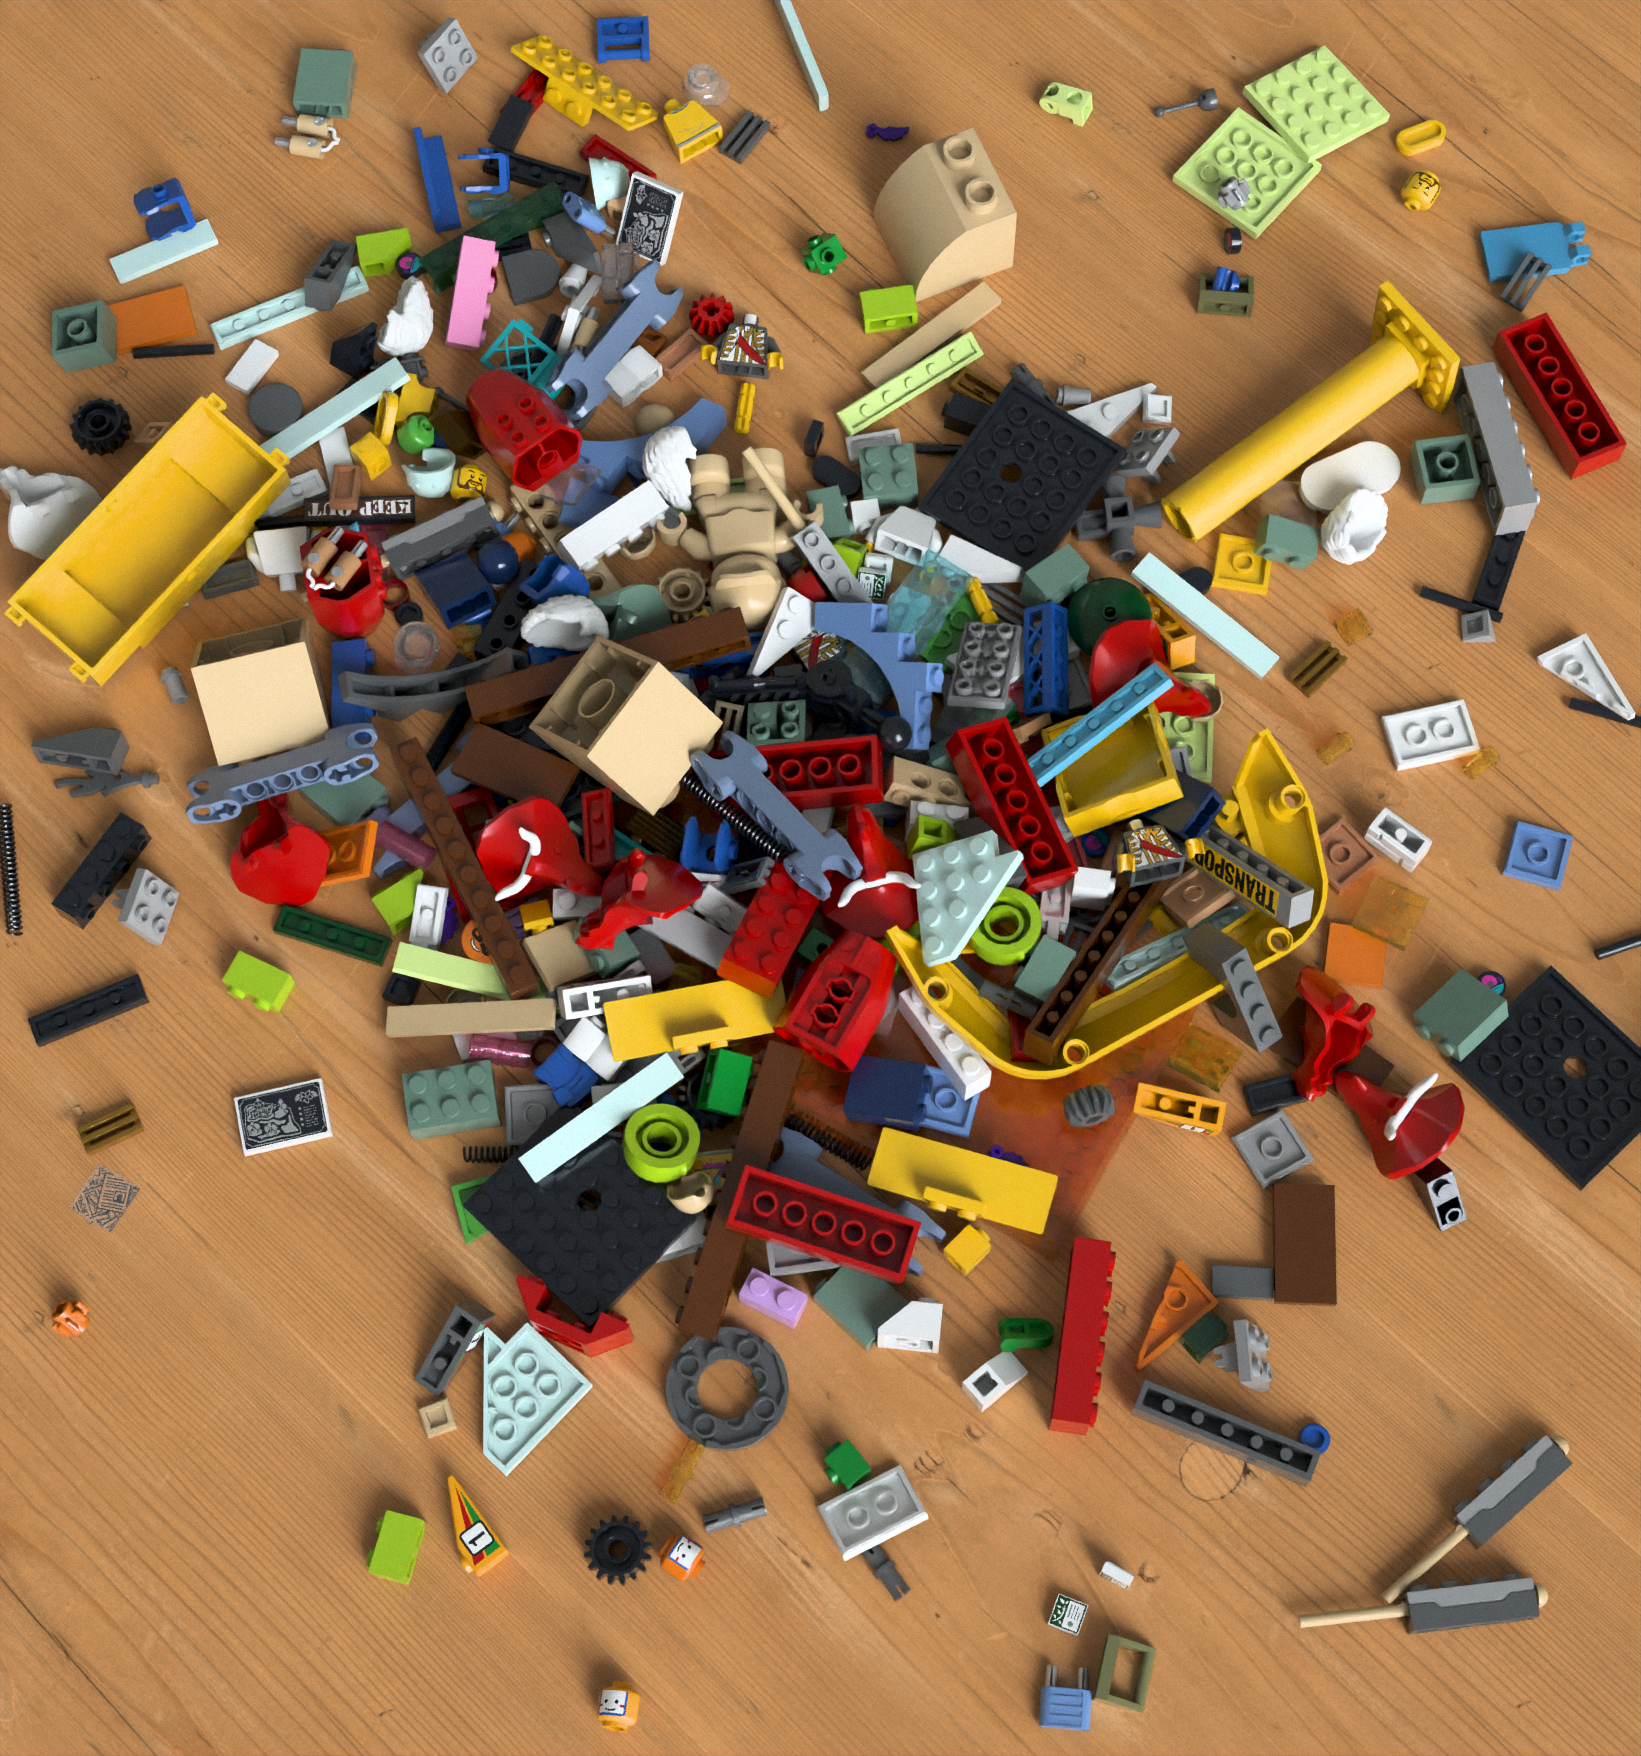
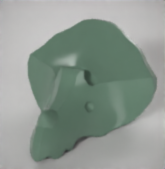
M638 583L630 585L610 595L591 599L594 605L601 609L606 618L605 620L608 622V640L610 641L627 640L636 637L639 633L658 631L672 624L670 611L663 601L659 590L650 584Z

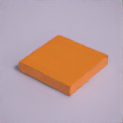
M1330 922L1323 973L1339 983L1381 989L1383 985L1388 931Z

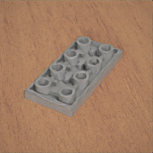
M978 621L972 623L965 622L947 697L948 706L1005 709L1022 633L1021 625H1011L1009 623L989 624Z

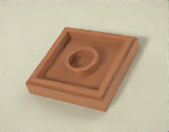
M1343 817L1319 835L1328 877V886L1338 896L1382 859Z

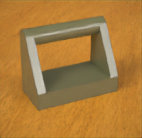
M1200 273L1197 313L1250 317L1254 302V278L1237 276L1240 278L1239 287H1247L1246 293L1205 290V284H1213L1215 274Z
M1108 1634L1105 1640L1093 1701L1143 1713L1156 1648ZM1119 1647L1142 1653L1132 1702L1109 1695Z

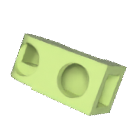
M1051 82L1047 86L1039 101L1040 106L1046 112L1051 114L1058 113L1061 116L1073 119V124L1081 127L1084 126L1093 110L1091 92L1057 82Z

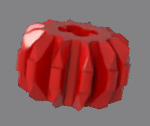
M713 292L710 298L701 295L700 302L693 301L692 309L689 312L691 328L694 331L698 330V335L701 337L708 334L710 340H712L713 335L717 334L720 336L723 331L727 332L729 325L735 321L731 302H726L723 295L716 299Z

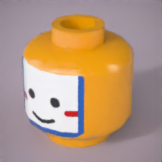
M614 1681L612 1682V1687L603 1688L599 1693L596 1712L597 1719L603 1723L602 1727L611 1731H628V1727L633 1726L638 1719L639 1694L631 1690V1684L627 1682Z

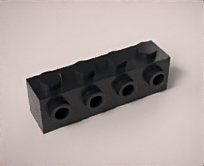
M526 558L523 560L518 574L513 578L473 649L477 661L489 657L506 647L520 651L523 644L528 643L526 639L521 637V626H523L521 622L529 613V610L537 606L519 589V586L525 579L534 574L538 568V563Z
M120 812L51 903L60 916L81 929L86 927L152 839L142 824Z

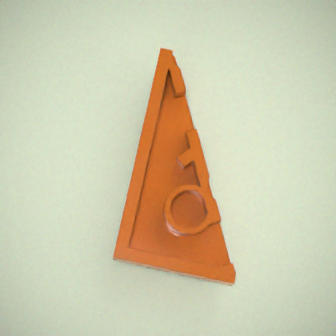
M1181 1258L1176 1262L1135 1362L1134 1368L1138 1373L1220 1303Z

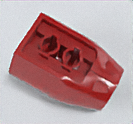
M503 368L486 372L472 384L467 393L466 403L475 431L485 450L515 486L535 492L578 461L582 436L545 391Z
M335 527L323 530L299 547L301 561L304 560L320 537L328 538ZM342 528L344 534L335 544L338 548L337 553L318 577L312 576L315 580V585L318 583L329 585L324 580L325 575L344 551L351 552L359 540L365 541L368 545L359 557L362 562L361 566L342 591H338L333 587L330 589H312L310 587L311 582L307 579L306 571L303 569L306 593L315 618L322 628L343 640L364 639L376 630L385 614L383 599L388 598L385 582L382 580L381 575L383 573L381 558L378 556L376 544H370L367 534Z
M845 930L805 970L774 1023L773 1030L788 1045L804 1049L805 1054L839 1072H853L885 1014L897 958L891 951L871 937L855 931Z

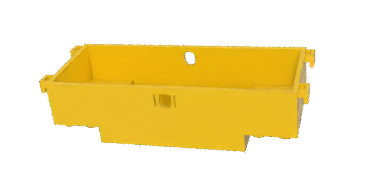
M214 392L207 399L201 396L7 601L10 604V608L4 614L18 627H21L23 625L22 622L26 620L71 659L74 664L68 670L82 683H85L86 678L90 676L102 687L139 646L144 649L256 529L254 522L291 484L288 473L284 468L285 465L290 463V459L277 447L268 454L226 418L221 411L225 410L227 405Z

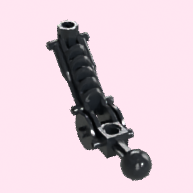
M834 659L820 661L813 665L808 673L800 671L795 676L748 678L742 669L737 666L732 667L720 678L716 675H711L708 678L709 687L697 697L713 713L716 700L745 706L744 713H748V703L806 700V714L813 712L818 720L825 723L836 724L843 722L853 730L864 723L876 731L881 747L890 752L905 749L911 742L913 733L906 719L899 716H888L885 718L873 709L871 694L853 683L850 667L846 663ZM722 707L720 718L726 714L727 708ZM733 710L732 714H737V710Z

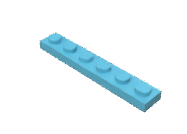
M1154 662L1027 760L1039 787L1041 788L1174 685L1171 678Z

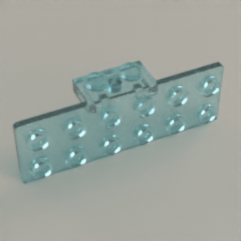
M927 550L886 604L888 605L887 612L889 616L887 632L915 634V659L918 654L921 655L925 651L933 634H937L944 625L945 618L973 583L974 577L935 552ZM855 644L842 662L850 667L853 683L870 693L874 704L881 705L892 690L891 684L880 666L866 651Z

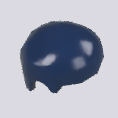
M499 539L487 541L478 550L477 567L488 583L501 585L510 582L518 574V554L516 548L508 541Z

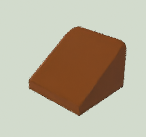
M647 326L630 348L633 349L640 345L655 358L667 343L668 337Z

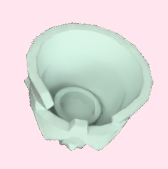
M588 157L596 208L598 210L606 207L609 200L628 194L630 186L629 169L620 162L609 160L606 157L602 159Z
M443 448L422 449L421 459L427 461V466L416 467L414 464H410L407 467L406 465H401L406 474L407 486H410L421 497L443 498L450 491L453 472L455 471V455Z

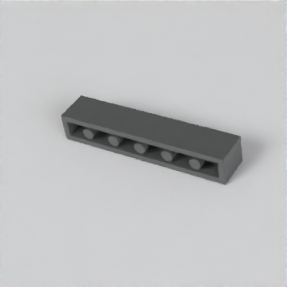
M1146 1379L1142 1384L1131 1413L1135 1417L1305 1487L1312 1479L1321 1454L1319 1450Z

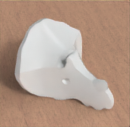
M9 466L5 469L0 468V489L11 502L8 516L10 542L14 548L27 552L38 559L47 560L102 502L97 491L86 481L78 477L56 473L32 476L23 468L20 470L15 466Z

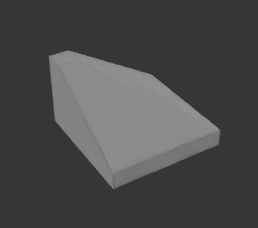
M1488 609L1461 615L1463 642L1496 641Z

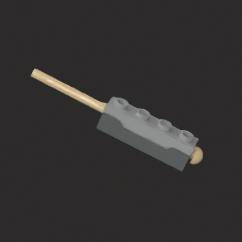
M751 446L746 448L742 454L796 529L788 538L832 600L839 603H873L817 522L810 520L805 524Z
M481 496L476 499H470L453 510L444 511L438 517L427 522L418 523L412 529L401 534H394L388 540L381 543L385 554L380 557L382 566L385 568L391 565L398 579L405 580L462 549L467 551L500 535L493 518H496L497 522H499L503 518L504 509L497 502L486 504ZM306 591L301 593L300 595L304 603H308Z
M1545 1435L1539 1441L1535 1437L1528 1441L1521 1448L1525 1453L1517 1461L1513 1457L1508 1459L1498 1468L1502 1474L1495 1481L1488 1477L1476 1488L1479 1495L1474 1500L1470 1501L1466 1497L1453 1509L1457 1515L1450 1521L1455 1525V1529L1381 1593V1598L1387 1604H1390L1465 1537L1476 1550L1487 1542L1573 1464L1566 1457L1569 1452L1567 1440L1559 1435L1550 1437Z
M1522 1573L1504 1575L1503 1581L1491 1582V1577L1472 1579V1585L1460 1586L1459 1581L1440 1583L1441 1588L1429 1590L1427 1584L1409 1587L1410 1592H1406L1401 1596V1604L1298 1615V1623L1300 1628L1405 1617L1408 1635L1520 1622L1534 1620L1540 1616L1538 1608L1543 1607L1547 1603L1548 1592L1543 1585L1533 1583L1532 1577L1522 1578Z

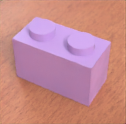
M752 1268L739 1293V1299L742 1304L792 1329L797 1325L808 1303L807 1294L755 1268Z

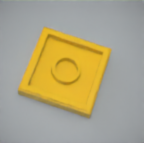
M1220 533L1211 586L1266 596L1272 561L1265 560L1262 556L1254 554L1256 539Z

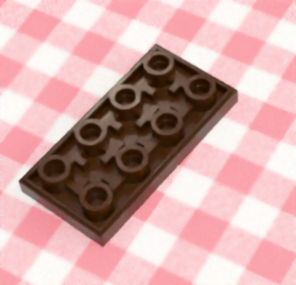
M478 722L450 771L457 777L516 803L531 795H539L549 799L560 808L580 768L573 763Z
M1298 996L1277 1022L1283 1037L1268 1047L1295 1068L1300 1066L1304 1054V1039L1298 1023L1305 1025L1307 1011L1305 1001ZM1364 1045L1356 1057L1335 1070L1333 1073V1083L1327 1085L1326 1090L1344 1102V1099L1338 1094L1334 1082V1076L1337 1072H1355L1381 1085L1393 1070L1394 1065L1367 1045Z
M1273 1184L1274 1304L1336 1306L1335 1185Z

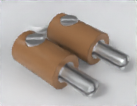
M336 526L328 538L320 537L301 562L302 568L306 571V577L311 582L310 587L314 590L318 588L330 589L333 587L338 591H342L361 566L362 562L359 557L368 547L367 543L359 540L351 552L344 551L324 577V580L329 585L322 583L315 585V580L312 576L318 577L337 553L338 548L335 544L344 534V530Z

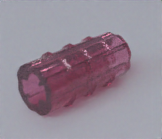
M384 821L377 830L375 844L385 849L386 852L389 851L396 855L398 859L401 858L422 871H425L432 863L436 855V848L425 843L424 840L416 838L412 833L409 834L388 821Z
M473 1033L469 1045L468 1060L483 1061L490 1059L491 1063L497 1064V1066L500 1064L511 1066L512 1068L527 1069L531 1055V1042Z

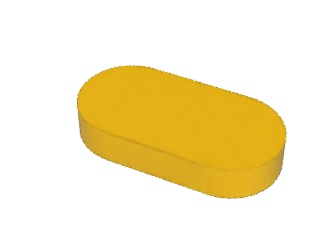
M1427 120L1403 129L1397 134L1395 148L1400 154L1405 156H1413L1432 149L1443 143L1446 128L1437 120Z
M387 391L383 392L380 396L373 428V435L384 446H388L392 440L398 410L397 394Z

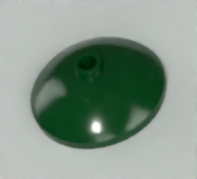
M1100 578L1087 583L1077 591L1068 607L1069 634L1076 646L1091 657L1098 638L1106 628L1123 620H1152L1151 608L1145 595L1132 583L1119 578ZM1109 609L1113 610L1115 612V615L1113 617H1107L1105 615V611Z

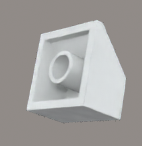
M919 1298V1301H911L878 1328V1347L938 1353L943 1304H937V1300L932 1298Z

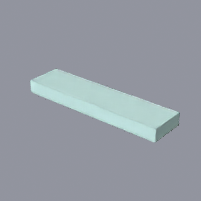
M208 219L196 223L195 227L184 233L182 231L173 232L169 238L161 241L154 240L109 259L120 284L129 282L219 244Z

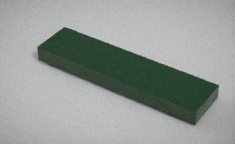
M285 904L273 929L275 934L383 967L393 942L390 937Z

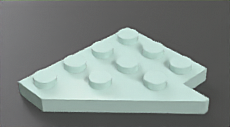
M992 830L912 855L915 880L921 885L920 888H916L923 961L928 967L952 961L958 957L1024 858L1023 854L1018 850L999 855L997 834Z
M526 1323L506 1344L488 1327L484 1329L483 1454L506 1477L593 1387L529 1323Z

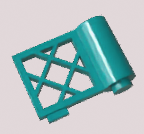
M513 319L479 362L490 371L498 368L509 371L527 369V381L545 391L554 401L567 384L551 393L544 387L554 366L562 356L555 353L532 334L534 328L524 320L520 319L517 322ZM515 328L523 335L524 345L508 347L507 337ZM527 339L530 340L533 344L527 345ZM505 340V347L499 348V346ZM540 348L547 354L541 363L530 364L528 349ZM525 350L527 364L511 366L509 351ZM506 352L508 366L495 367L488 360L494 353ZM530 368H537L531 375Z

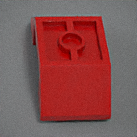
M518 1274L516 1282L532 1326L540 1335L590 1358L632 1343L634 1335L630 1324L626 1323L628 1320L626 1317L611 1311L610 1315L601 1312L590 1334L588 1333V1327L575 1321L571 1325L560 1320L562 1316L548 1309L552 1298L548 1288L543 1286L545 1282L542 1279L528 1274L527 1278Z

